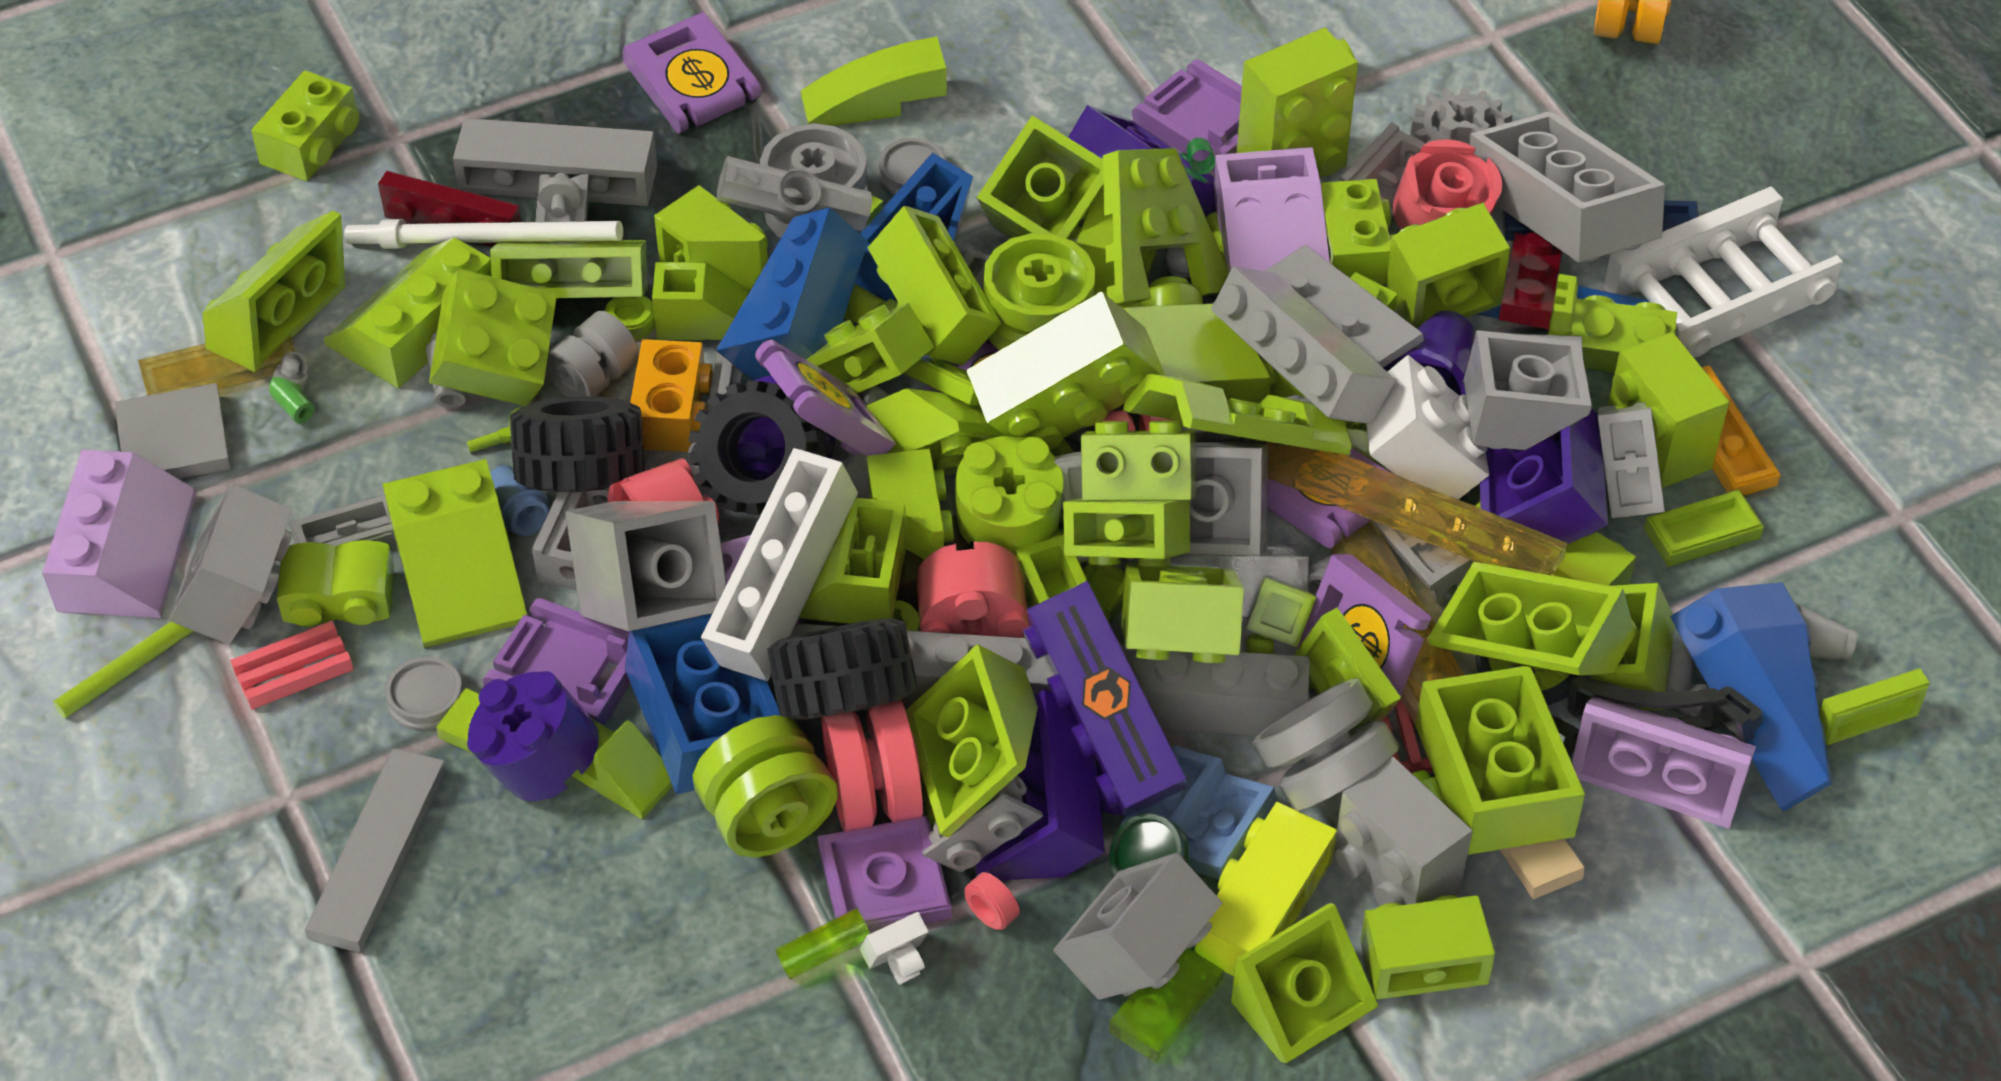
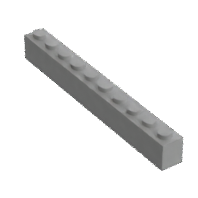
M795 624L790 636L836 626ZM907 631L918 689L906 698L901 699L905 711L977 644L1025 668L1034 695L1044 689L1052 693L1047 678L1053 676L1054 673L1045 656L1036 660L1025 638ZM1119 644L1162 730L1258 736L1278 719L1308 701L1310 660L1308 656L1240 652V655L1226 654L1225 663H1204L1192 660L1193 653L1170 651V659L1150 660L1136 657V649H1127L1126 645ZM771 674L767 683L777 703L773 677Z

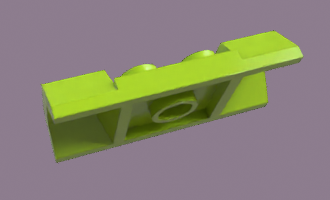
M1148 373L1125 400L1123 411L1182 421L1184 427L1344 455H1350L1352 446L1345 421L1328 418L1311 402L1269 394L1260 404L1235 398L1227 400L1223 388Z

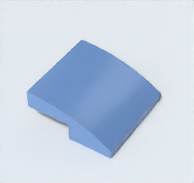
M1174 746L1172 751L1186 777L1185 790L1124 818L1120 825L1131 817L1145 813L1156 814L1174 821L1183 829L1189 840L1191 848L1189 866L1195 872L1219 880L1229 860L1233 858L1239 861L1245 852L1244 842L1256 818L1259 817L1265 820L1276 801L1278 802L1275 788L1226 774L1221 758Z

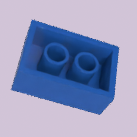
M713 613L629 631L625 671L676 794L695 791L692 775L698 760L714 741L732 728L752 719L772 715L780 716L779 708L767 681L719 666L705 645L701 636Z

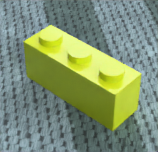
M1277 801L1265 820L1259 817L1256 818L1244 842L1245 852L1239 861L1233 858L1230 859L1218 882V889L1220 891L1217 897L1223 904L1209 920L1212 923L1210 932L1195 945L1194 957L1234 976L1237 958L1294 925L1333 862L1337 829Z

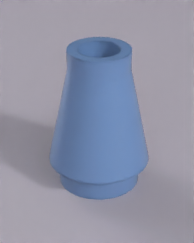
M509 465L496 467L490 474L505 528L521 536L537 533L541 530L549 513V500L547 496L540 490L517 483L514 480L513 467Z

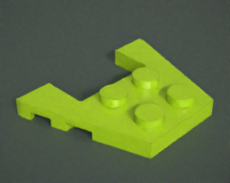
M1177 149L1117 150L1103 155L1104 216L1107 218L1113 217V243L1105 245L1106 263L1109 265L1114 264L1115 285L1107 287V296L1118 305L1136 304L1151 299L1140 250L1183 247L1192 285L1200 290L1202 297L1218 296L1229 275L1228 269Z

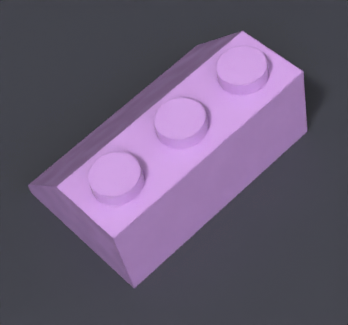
M81 449L42 572L56 612L161 618L195 502V489L133 452Z
M1593 696L1587 702L1583 712L1572 765L1579 780L1730 829L1756 746L1741 742L1730 735L1716 734L1688 725L1677 718L1664 717L1631 705L1619 704Z

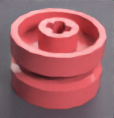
M902 700L868 708L866 714L868 738L866 739L859 716L854 711L821 717L827 768L837 783L838 799L835 806L844 833L873 827L877 816L875 791L879 793L884 813L893 823L922 818L923 800L919 758Z

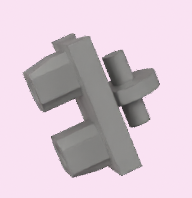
M557 173L555 176L540 174L535 222L587 221L590 190L589 174H579L573 178H569L564 173Z

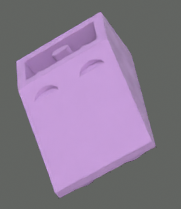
M1312 147L1215 155L1214 203L1228 274L1233 266L1265 271L1304 245H1307L1330 263L1321 184Z

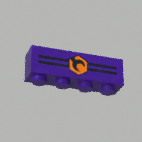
M1088 581L1028 608L1027 615L1030 626L1022 630L1025 639L1036 660L1045 656L1054 673L1053 676L1047 678L1048 685L1060 709L1069 705L1078 722V725L1072 727L1071 731L1084 758H1087L1094 754L1103 774L1096 777L1095 780L1108 807L1112 808L1119 805L1126 818L1185 790L1186 777Z

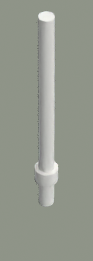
M383 219L379 224L347 225L344 236L347 244H380L384 249L405 248L409 243H442L454 237L464 243L621 241L623 226L620 221L406 224L403 219Z

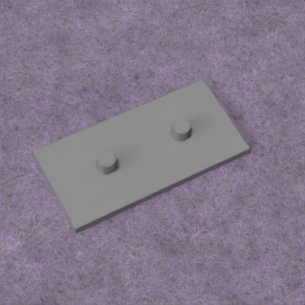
M1307 245L1299 248L1264 271L1275 273L1382 368L1424 341L1423 333Z

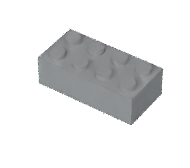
M1549 111L1470 133V145L1476 148L1474 154L1487 162L1489 157L1500 172L1502 191L1496 205L1569 255L1573 260L1579 263L1593 262L1598 260L1600 256L1620 250L1636 249L1643 243L1662 238L1665 184L1556 113Z

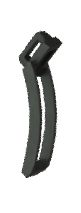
M1578 675L1571 681V687L1568 692V711L1580 720H1582L1586 706L1584 701L1585 694L1619 704L1645 708H1690L1702 706L1700 716L1677 719L1704 730L1716 729L1721 725L1744 743H1748L1754 738V731L1763 723L1761 709L1732 687H1723L1719 691L1716 688L1689 692H1654L1629 689Z

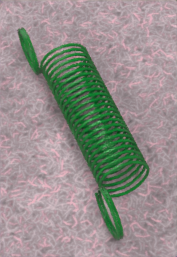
M1201 137L1194 138L1187 145V154L1181 152L1180 155L1190 162L1192 169L1186 167V172L1197 180L1207 183V180L1199 174H1207L1213 170L1215 156L1210 143L1206 139ZM1199 150L1210 152L1209 156L1203 161H1195L1193 155Z

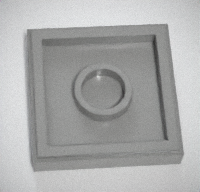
M217 383L115 402L121 452H133L177 479L231 470L222 404Z

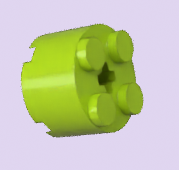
M1000 436L983 442L972 443L966 448L956 473V523L960 534L969 544L970 541L973 543H994L1008 549L1016 556V549L1050 539L1053 534L1057 533L1062 516L1063 474L1058 464L1055 465L1054 459L1056 458L1049 451V447L1043 439L1032 436L1026 438Z

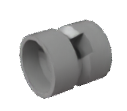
M597 311L574 330V336H566L548 351L546 372L553 384L566 397L597 396L609 386L610 380L618 379L638 362L639 349L632 334L622 322L605 311Z

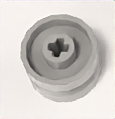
M815 123L794 126L777 134L764 147L760 159L761 165L785 171L803 168L812 172L818 179L868 191L866 185L868 179L867 159L864 148L852 134L836 126ZM794 188L784 189L785 196L791 203L795 205L805 204L804 197L798 190ZM764 213L767 225L781 238L789 224L776 220L772 214Z
M1358 678L1340 683L1301 704L1267 727L1252 742L1267 767L1282 768L1295 763L1285 772L1279 784V788L1294 810L1299 811L1311 807L1347 789L1373 772L1398 751L1400 745L1384 721H1368L1356 726L1367 716L1373 704Z

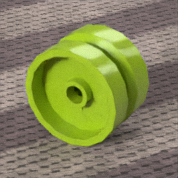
M1037 233L1011 238L994 249L985 263L984 294L1002 324L989 337L991 344L997 349L1002 350L1093 297L1095 290V267L1088 253L1069 239L1054 234Z
M779 715L755 718L732 728L714 741L700 757L692 775L694 790L706 810L715 817L716 827L726 844L738 856L757 858L779 853L798 844L819 828L831 814L838 799L837 783L825 764L814 754V747L801 726L795 720Z

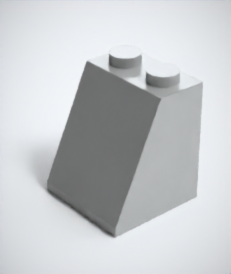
M613 501L565 511L581 616L626 631H633L714 612L726 587L715 502Z

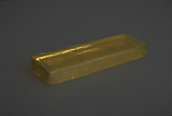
M289 334L259 366L256 372L206 349L205 343L140 359L138 363L146 393L149 396L217 383L220 390L271 377L275 372L276 366L282 363V357L286 353L296 351Z

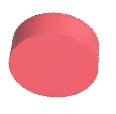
M982 872L965 887L967 904L978 919L988 927L1003 930L1019 916L1020 909L1015 897L995 876Z

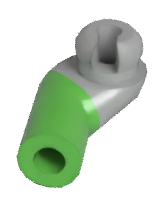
M289 352L282 357V363L276 366L269 385V393L273 400L296 423L301 424L308 421L315 412L314 404L303 394L308 379L306 371L309 369V361L301 353Z

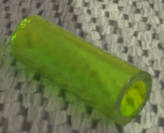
M857 907L775 948V951L785 973L791 980L863 944L866 936L871 933Z

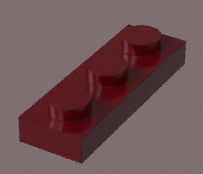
M387 170L378 182L385 218L403 219L406 224L522 222L519 205ZM498 242L482 244L488 247H494Z
M1536 232L1528 234L1515 233L1498 320L1549 329L1562 251L1549 241L1543 239Z

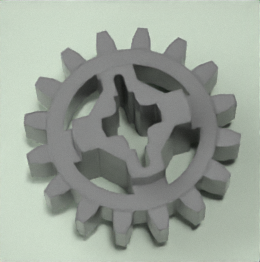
M1467 87L1461 89L1460 95H1453L1446 88L1443 89L1441 99L1429 94L1426 98V105L1418 104L1416 106L1410 135L1423 141L1425 144L1430 141L1448 139L1470 145V133L1512 122L1513 114L1511 111L1501 112L1503 102L1500 99L1490 103L1487 102V92L1481 91L1475 97L1470 96ZM1433 126L1437 128V132L1433 130Z

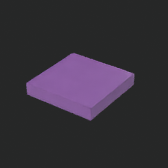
M927 815L919 819L898 823L889 822L873 825L872 828L846 833L842 831L817 836L818 849L840 941L869 935L916 912H919L924 924L952 919V908L940 863L924 857L922 853L923 850L932 845L929 838L931 828Z

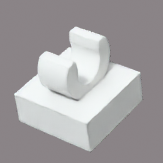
M916 912L867 935L860 947V951L869 969L888 961L894 978L901 985L920 976L919 971L925 968L916 947L922 944L929 931L919 912Z

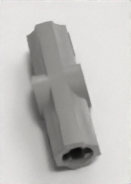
M727 156L719 178L717 201L772 214L776 220L784 224H790L793 217L830 207L861 234L870 216L872 192L818 179L812 172L803 168L785 171ZM794 188L803 195L805 204L795 205L786 198L784 189Z

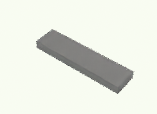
M392 748L305 927L308 940L358 953L362 952L447 772L444 760Z

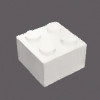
M1407 355L1387 371L1396 381L1372 424L1366 423L1370 455L1435 505L1449 497L1457 501L1489 476L1486 458L1487 446L1473 445L1466 395L1459 396L1446 385L1442 376L1431 366L1423 367Z

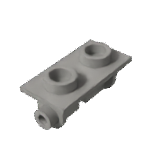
M1016 776L949 838L940 835L937 823L935 822L933 831L929 833L932 845L922 851L923 856L962 873L967 868L978 864L983 857L1008 840L1020 835L1025 828L1043 817V813L1023 803L1022 796L1027 791L1023 780Z

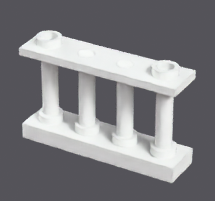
M1771 186L1663 231L1662 238L1643 243L1636 249L1620 250L1611 253L1603 288L1607 292L1621 295L1641 292L1649 302L1660 304L1666 310L1678 312L1675 335L1693 357H1699L1709 351L1710 348L1809 305H1818L1825 302L1834 295L1843 261L1836 255L1812 266L1776 228L1783 198ZM1753 241H1762L1792 275L1772 283L1739 247ZM1713 258H1722L1752 292L1731 300L1699 264ZM1673 275H1682L1712 309L1691 318L1659 281Z

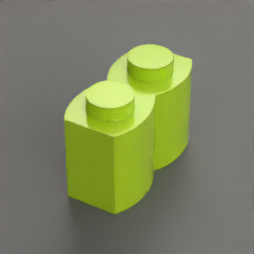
M359 540L345 542L337 546L318 542H303L289 545L280 563L277 602L282 620L302 627H313L336 619L355 625H367L390 618L394 564L389 544L378 541Z

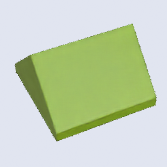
M1328 903L1240 956L1235 961L1231 1003L1280 1062L1283 1063L1290 1062L1379 1007L1335 904Z

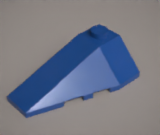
M1783 582L1717 588L1671 615L1670 617L1709 688H1716L1719 691L1723 687H1732L1761 709L1763 723L1754 731V738L1747 744L1756 746L1752 761L1780 809L1784 812L1832 785L1824 725L1820 721L1816 691L1818 690L1816 673L1812 670L1810 657V631Z

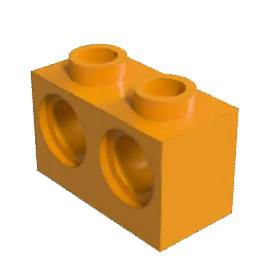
M642 339L630 403L639 406L641 409L643 450L688 452L693 444L688 442L690 431L698 432L701 423L694 419L699 410L707 411L706 402H701L702 395L710 394L713 377V365L704 363L702 342Z

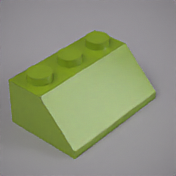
M333 210L294 228L279 243L273 244L266 255L253 267L242 272L236 282L220 297L208 303L202 312L206 349L256 372L346 287L342 216L340 213Z
M455 237L425 249L323 338L324 344L399 389L428 363L426 346L431 342L432 335L437 332L443 292L458 268L491 276V258Z
M1473 562L1428 636L1429 645L1581 676L1614 674L1635 636V631L1623 588Z

